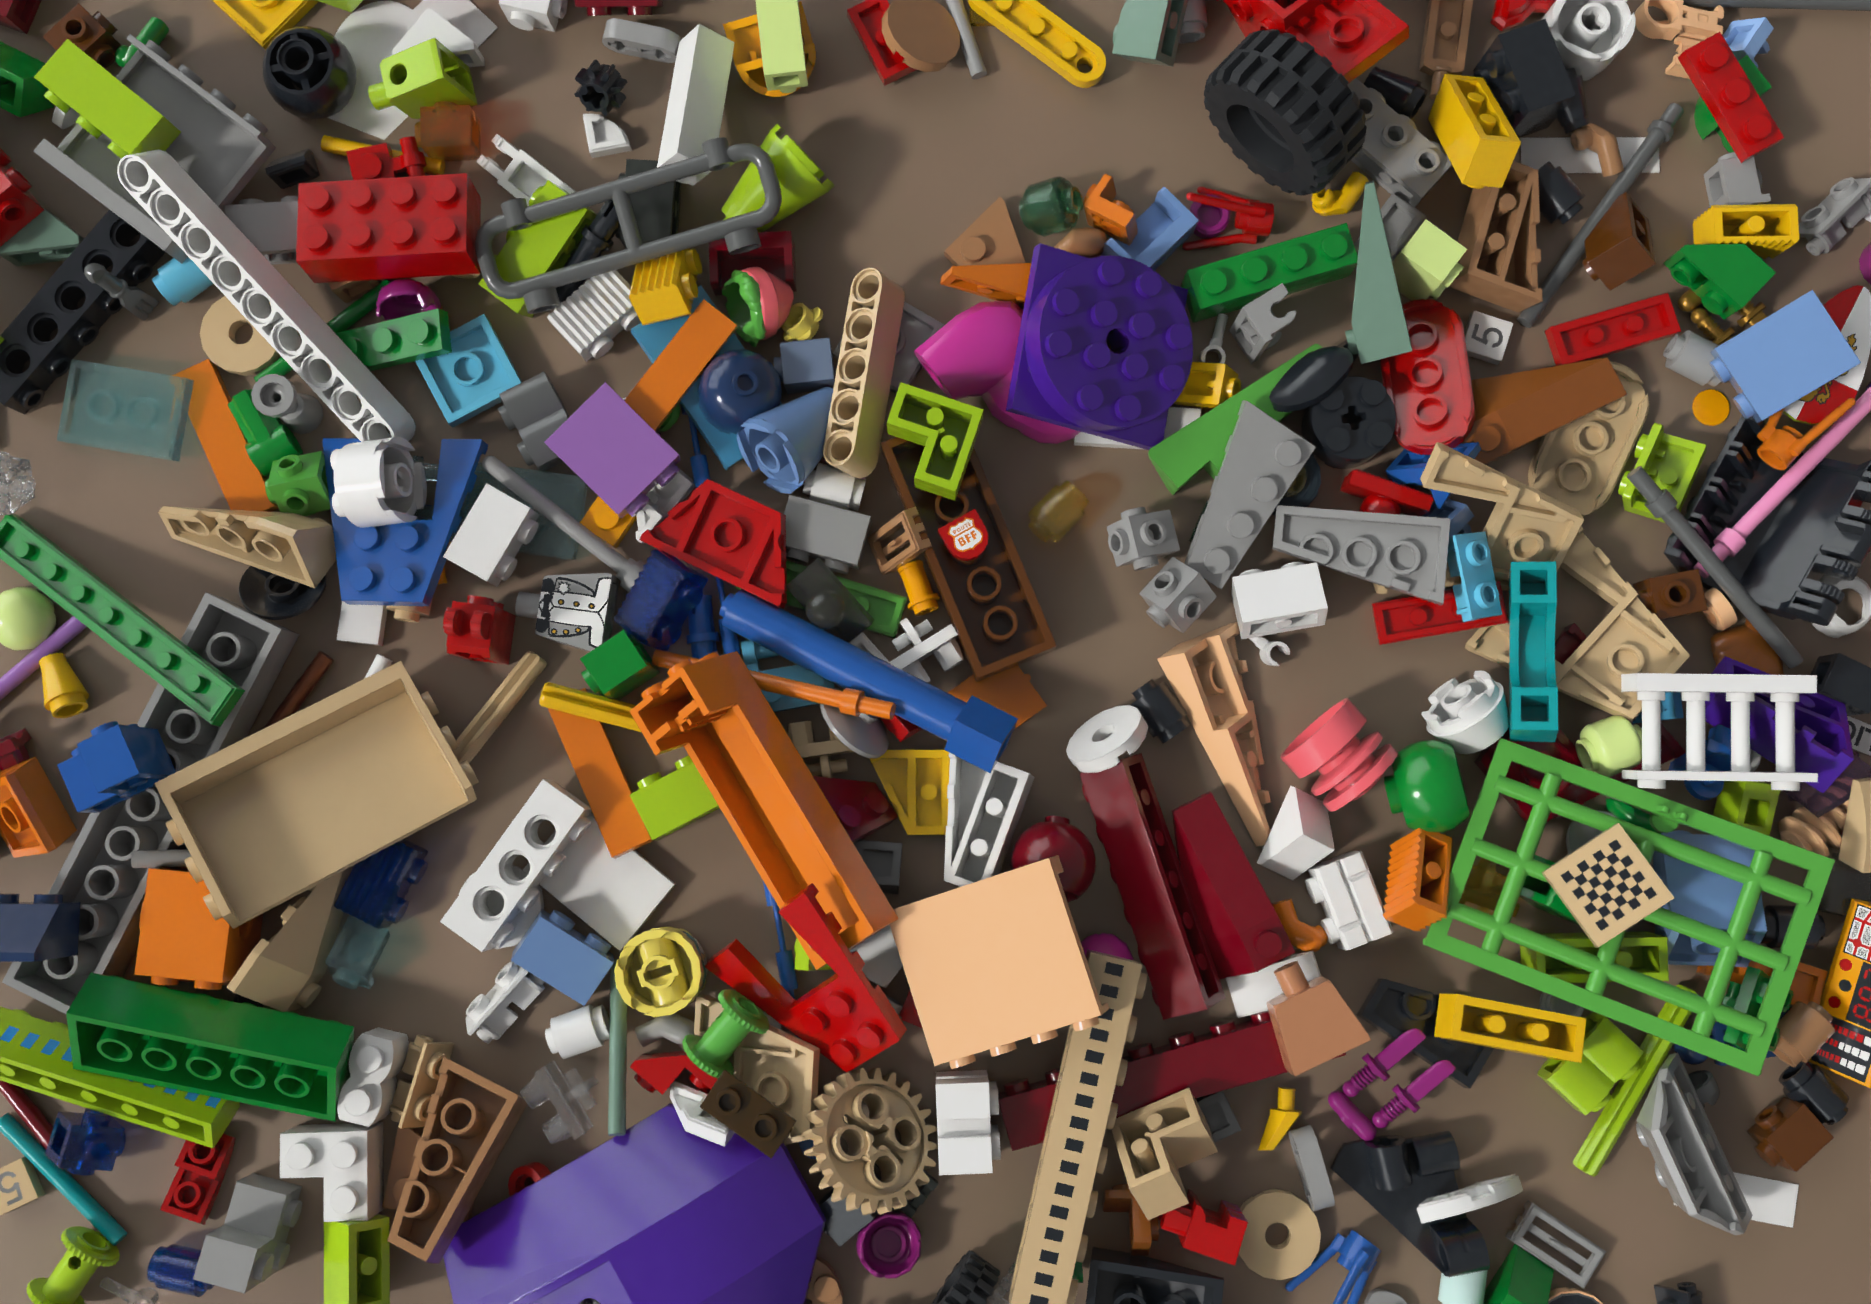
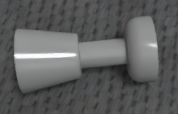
M268 374L261 377L253 386L251 396L255 408L266 416L280 417L292 432L306 434L314 431L320 425L323 418V408L320 402L311 395L297 393L293 383L284 376Z

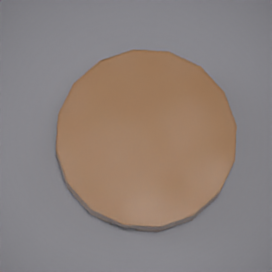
M893 0L882 17V34L887 46L893 54L897 51L905 59L902 62L911 68L923 72L940 71L953 60L959 50L960 32L957 24L946 8L935 0Z

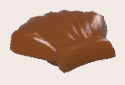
M1747 618L1744 625L1718 632L1711 637L1712 655L1716 667L1726 656L1771 675H1783L1782 660Z

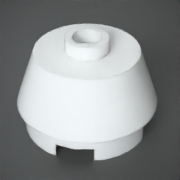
M1474 671V679H1469L1460 684L1456 678L1447 681L1428 697L1432 706L1428 711L1421 713L1427 722V731L1441 742L1453 745L1454 750L1459 754H1472L1489 747L1499 740L1509 728V713L1503 686L1499 682L1494 681L1489 673L1485 671Z

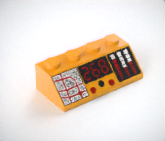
M1851 898L1819 1004L1833 1017L1830 1024L1834 1027L1835 1032L1808 1062L1817 1064L1822 1068L1871 1088V902Z

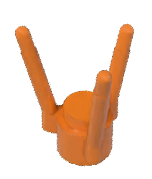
M1854 398L1847 399L1804 435L1790 426L1776 429L1785 408L1781 409L1769 417L1767 424L1757 434V437L1763 441L1757 449L1759 457L1772 468L1777 470L1787 469L1806 446L1854 406L1856 400Z

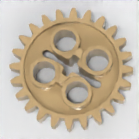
M864 1068L851 1072V1075L849 1072L836 1077L837 1082L833 1081L823 1086L825 1094H821L812 1100L819 1110L806 1114V1118L815 1126L803 1132V1136L813 1140L814 1144L813 1147L804 1151V1155L816 1156L817 1163L809 1169V1172L818 1173L822 1171L824 1178L818 1186L819 1189L832 1186L834 1191L831 1201L834 1203L846 1198L847 1211L858 1209L861 1206L862 1215L875 1213L876 1210L880 1215L891 1212L892 1207L894 1209L905 1207L907 1199L916 1198L920 1195L917 1186L930 1182L929 1177L923 1170L936 1167V1162L927 1156L928 1152L938 1149V1144L928 1141V1134L935 1132L937 1127L925 1125L924 1121L930 1115L931 1109L919 1110L917 1105L921 1101L922 1094L919 1093L910 1097L907 1094L910 1082L905 1081L896 1086V1073L894 1072L883 1077L880 1068L872 1069L867 1073ZM862 1101L869 1109V1118L862 1111ZM895 1128L901 1134V1144L896 1140ZM841 1136L848 1144L847 1154L840 1146ZM874 1163L880 1168V1181L875 1176Z

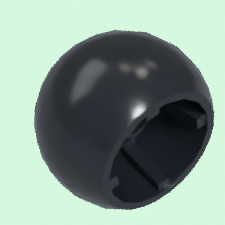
M298 26L287 29L270 42L264 54L262 68L267 90L279 106L297 117L324 119L333 116L349 103L354 94L357 79L353 58L339 39L321 28ZM308 60V64L303 69L297 70L299 65Z

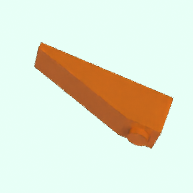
M1031 263L952 266L941 276L940 284L996 301H1013L1019 307L1024 308Z

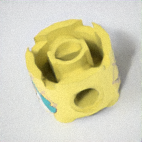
M666 926L644 931L627 942L620 953L619 959H617L614 969L616 988L628 1006L641 1013H645L644 1015L651 1017L672 1015L693 1002L705 987L708 969L705 967L707 963L706 954L698 940L685 929Z

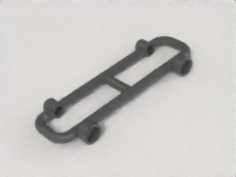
M720 137L708 140L702 144L705 154L538 204L527 206L525 198L505 201L501 204L503 214L485 221L477 231L474 241L475 252L482 277L488 288L497 296L505 299L523 298L528 314H537L553 310L561 305L556 290L557 287L725 238L730 255L755 250L762 246L757 228L771 222L779 213L782 203L781 188L775 166L769 154L760 146L750 143L729 146L727 138ZM744 160L751 161L756 165L765 193V202L760 209L643 244L629 194L706 171L723 170L731 167L734 163ZM613 200L627 249L516 282H507L501 278L492 250V241L496 235L506 231L522 230L542 220Z

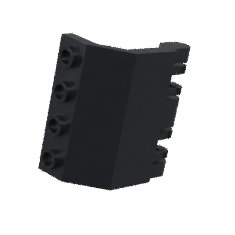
M1742 415L1737 425L1730 429L1725 446L1717 460L1713 461L1709 466L1706 479L1697 495L1692 497L1687 505L1684 517L1711 549L1715 546L1713 540L1725 528H1732L1805 454L1801 452L1785 470H1777L1767 465L1757 453V449L1763 443L1757 437V434L1766 423L1764 420L1757 423L1753 416L1745 419ZM1824 458L1745 539L1746 545L1734 557L1728 556L1723 561L1724 565L1764 612L1790 620L1801 619L1822 626L1829 625L1838 609L1836 604H1841L1845 593L1833 585L1820 582V578L1824 574L1853 581L1858 573L1857 568L1862 566L1871 550V510L1860 508L1863 502L1871 503V460L1856 465ZM1673 532L1667 540L1664 551L1665 556L1678 572L1694 570L1693 567L1698 563L1697 559ZM1710 575L1707 578L1700 576L1704 588L1708 590L1716 588L1729 602H1732Z

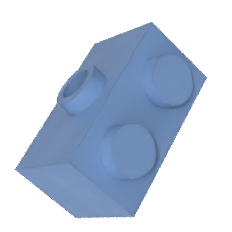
M541 909L513 950L511 961L585 1006L614 963V956L609 952L611 945L593 933H589L586 937L574 930L575 922L563 913L553 910L549 914Z

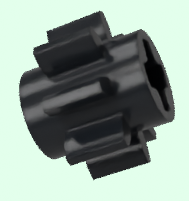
M594 60L588 69L582 68L575 77V80L581 85L574 95L580 98L588 112H602L604 116H608L613 107L620 108L626 99V96L620 91L626 85L627 80L621 78L614 64L611 66L607 64L600 65L598 60Z

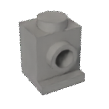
M1735 152L1728 153L1717 159L1718 162L1703 174L1710 208L1711 205H1761L1771 202L1770 193L1761 194L1762 175L1760 170L1756 168L1754 157L1741 163Z

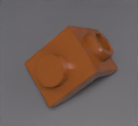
M1128 1184L1115 1185L1112 1187V1190H1105L1103 1198L1104 1212L1129 1213L1131 1256H1148L1152 1241H1158L1159 1239L1158 1217L1150 1220L1146 1218L1131 1193Z

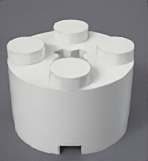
M1556 0L1542 20L1546 19L1566 70L1574 67L1577 75H1582L1583 81L1590 80L1602 72L1630 41L1636 24L1635 14L1633 12L1631 15L1629 6L1626 3L1628 0Z
M391 437L350 443L342 449H335L330 457L331 466L334 470L335 493L332 497V506L335 513L339 517H347L351 523L360 528L415 521L418 518L414 516L416 510L423 509L426 503L427 483L422 462L414 463L409 451H415L411 443L402 437Z

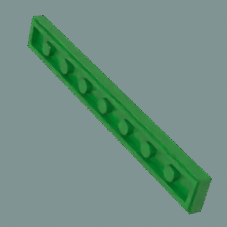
M11 512L6 513L0 522L1 560L207 722L221 727L244 694L245 690L20 516Z

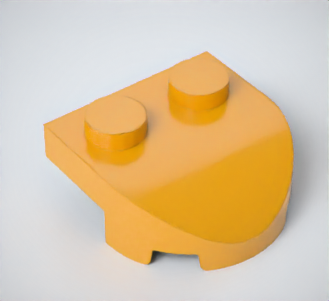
M800 1L799 11L808 79L815 65L816 50L802 1ZM757 14L723 24L726 37L735 42L732 57L736 70L744 83L752 90L765 96L781 97L792 94L782 93L780 89L767 91Z

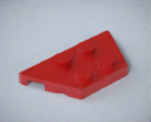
M707 479L692 491V495L688 500L679 502L667 512L669 516L653 530L647 529L641 534L639 540L776 606L784 608L787 603L786 515Z

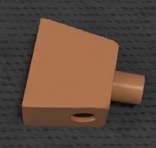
M1298 961L1288 963L1274 971L1283 994L1269 1000L1267 1008L1284 1066L1292 1075L1302 1074L1371 1040L1364 1027L1329 979L1320 976L1307 982Z

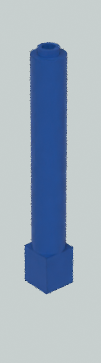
M740 589L736 594L730 593L725 598L719 613L723 617V627L844 689L847 687L864 691L867 697L894 702L896 704L895 715L946 740L945 751L991 773L1006 750L1018 718L974 696H971L966 703L743 589Z

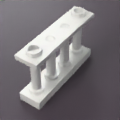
M1621 674V692H1637V700H1642V770H1622V778L1637 780V788L1666 789V780L1771 782V790L1799 791L1800 782H1818V773L1795 772V702H1800L1799 694L1817 693V675ZM1665 692H1681V701H1686V771L1661 770V701L1665 700ZM1710 693H1726V701L1731 702V771H1706L1705 701H1710ZM1755 693L1770 694V702H1775L1776 772H1750V702H1755Z

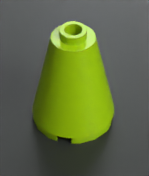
M778 123L769 131L760 147L769 154L775 166L781 188L782 203L779 213L771 222L757 228L758 232L766 231L826 194L835 186L828 178L823 183L820 181L825 173L787 134L782 139L780 138L785 130ZM750 162L721 210L726 216L723 220L758 210L763 206L765 193L758 169L753 162Z

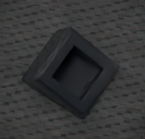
M310 149L274 160L265 168L266 174L281 189L314 179L320 175Z

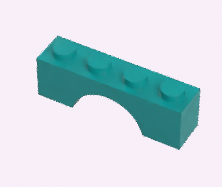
M1556 561L1511 562L1509 741L1555 742L1558 734V686L1555 671Z

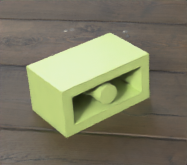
M1426 219L1392 261L1399 292L1411 301L1426 300L1429 296L1436 300L1464 268L1458 261L1467 249Z

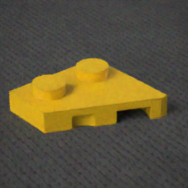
M887 750L879 758H869L907 835H946L948 820L947 785H949L950 768L949 752L945 750Z

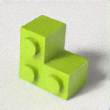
M900 382L887 420L888 434L925 446L914 476L915 488L955 501L982 424L984 409Z

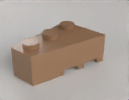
M1513 161L1502 188L1485 186L1482 189H1472L1457 241L1467 249L1458 261L1464 268L1451 283L1450 288L1518 313L1543 301L1542 288H1538L1537 264L1541 262V249H1537L1536 224L1540 223L1539 177L1537 169Z

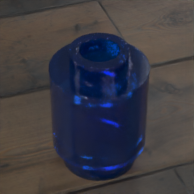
M171 1244L168 1247L160 1246L150 1259L147 1279L149 1282L155 1283L159 1289L201 1297L207 1290H211L215 1286L193 1279L201 1254L200 1249Z

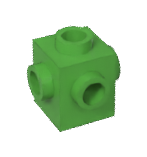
M322 451L299 456L287 455L272 462L269 479L265 481V490L269 501L272 504L276 503L280 512L309 516L319 511L330 509L325 460Z

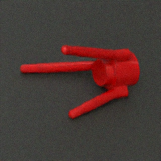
M1202 186L1198 187L1197 193L1189 192L1186 195L1189 201L1235 211V229H1242V234L1185 242L1182 245L1183 250L1204 249L1238 243L1256 244L1257 236L1267 237L1271 232L1274 218L1273 203L1245 199Z

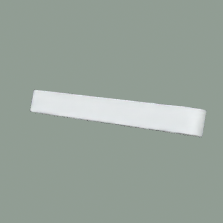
M157 149L126 155L120 159L117 166V174L123 187L361 442L391 437H402L407 441L412 439L415 434V423L406 409L171 155Z

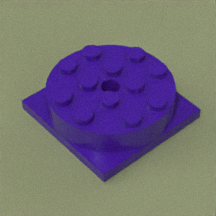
M1042 243L1036 245L1033 251L1006 411L1146 450L1163 441L1168 410L1184 389L1192 365L1193 338L1190 322L1185 311L1188 289L1169 284L1152 268L1131 258L1109 255L1089 259ZM1106 339L1111 345V350L1107 346Z

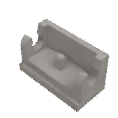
M1283 283L1242 307L1229 329L1251 364L1256 362L1264 351L1279 341L1282 335L1280 330L1288 326L1296 316V311H1290L1286 316L1277 318L1272 311L1275 304H1279L1289 293Z

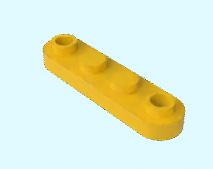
M968 0L973 11L1073 85L1080 88H1089L1096 85L1102 79L1106 67V57L1102 49L1038 1ZM1087 64L1090 66L1091 71L1088 73L1080 72L1077 66Z

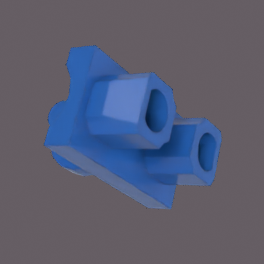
M1716 725L1710 729L1708 739L1705 740L1706 771H1731L1730 728ZM1686 753L1670 762L1668 770L1686 771ZM1684 780V784L1692 796L1705 801L1711 800L1721 793L1724 781Z

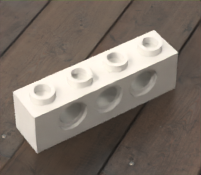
M543 779L440 922L481 952L491 950L494 946L501 948L514 932L515 927L511 923L520 910L526 913L538 899L541 892L536 888L545 875L552 877L565 861L566 856L562 852L571 839L577 842L589 828L591 821L587 817L592 811L591 808L553 780ZM544 820L551 821L556 830L555 837L549 844L543 843L537 833L539 825ZM519 855L526 857L530 864L529 874L524 879L518 878L512 869L513 862ZM494 890L499 892L504 898V908L499 914H494L487 906L488 896Z

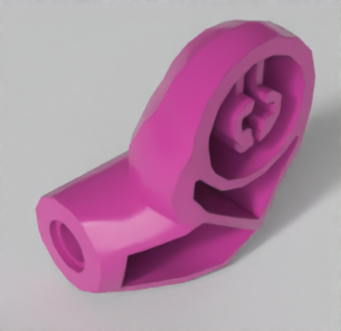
M1013 301L979 302L956 315L914 350L924 369L949 398L957 400L982 396L994 417L1006 426L1017 429L1023 435L1039 443L1058 444L1074 439L1081 432L1006 411L1023 309Z

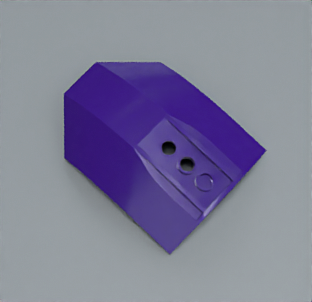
M669 1103L664 1108L628 1128L626 1135L615 1136L535 1183L462 1222L443 1257L454 1304H582L583 1300L587 1298L595 1299L600 1304H805L826 1218L784 1143L781 1144L772 1159L736 1133L725 1147L686 1132L673 1104Z

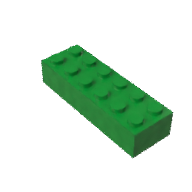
M91 972L66 1012L73 1069L330 1121H336L338 1117L337 1104L339 1094L345 1082L351 1077L349 1057L354 1045V1026L345 1025L334 1020L325 1021L301 1016L290 1011L281 1012L257 1007L251 1003H238L213 998L207 994H194L169 989L163 985H150L126 980L119 976H106Z

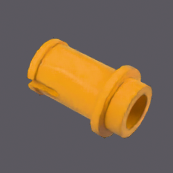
M922 560L912 561L897 569L910 600V603L907 605L908 609L913 610L915 616L926 615L939 608L937 601L940 597L932 591Z

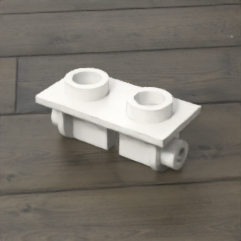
M513 962L507 963L501 969L495 979L496 984L486 995H478L466 1010L467 1034L471 1036L479 1028L476 1034L487 1044L493 1039L498 1040L518 1018V1014L508 1007L511 1002L525 1010L545 989L543 980Z

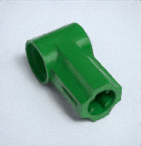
M252 389L243 390L234 395L231 402L227 405L248 441L245 444V448L250 459L261 474L267 477L270 475L273 461L287 455L299 456L304 455L294 434L285 424L281 423L279 417L266 416L255 408L251 396Z

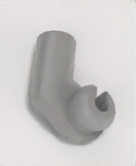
M674 1013L668 1016L656 1017L636 1027L635 1033L643 1047L664 1037L679 1044L680 1049L684 1050L682 1041L686 1035L694 1034V1022Z

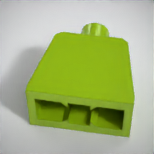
M436 38L429 39L383 59L380 63L383 82L368 87L369 98L375 109L382 110L395 106L412 119L425 118L478 105L469 66Z

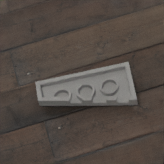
M1243 400L1241 403L1233 434L1230 435L1224 451L1226 452L1218 476H1215L1210 490L1211 496L1204 514L1201 515L1184 564L1199 572L1205 580L1219 589L1223 588L1316 448L1246 400Z
M1277 505L1272 549L1312 563L1317 562L1318 565L1442 605L1444 603L1451 519Z

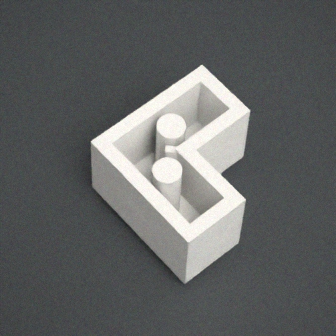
M377 1122L370 1127L355 1123L297 1125L280 1133V1178L324 1177V1222L368 1221L384 1209L382 1208L384 1200L383 1122Z

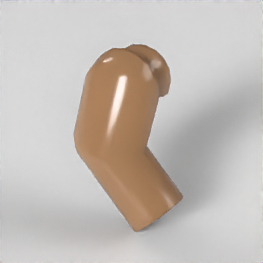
M1589 123L1572 132L1571 144L1574 149L1579 151L1588 148L1598 154L1603 177L1624 171L1618 142L1614 134L1594 123Z
M1074 228L1054 248L1077 255H1099L1103 252L1107 237L1100 229Z

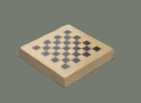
M1620 823L1614 824L1541 872L1597 948L1674 899L1672 893Z

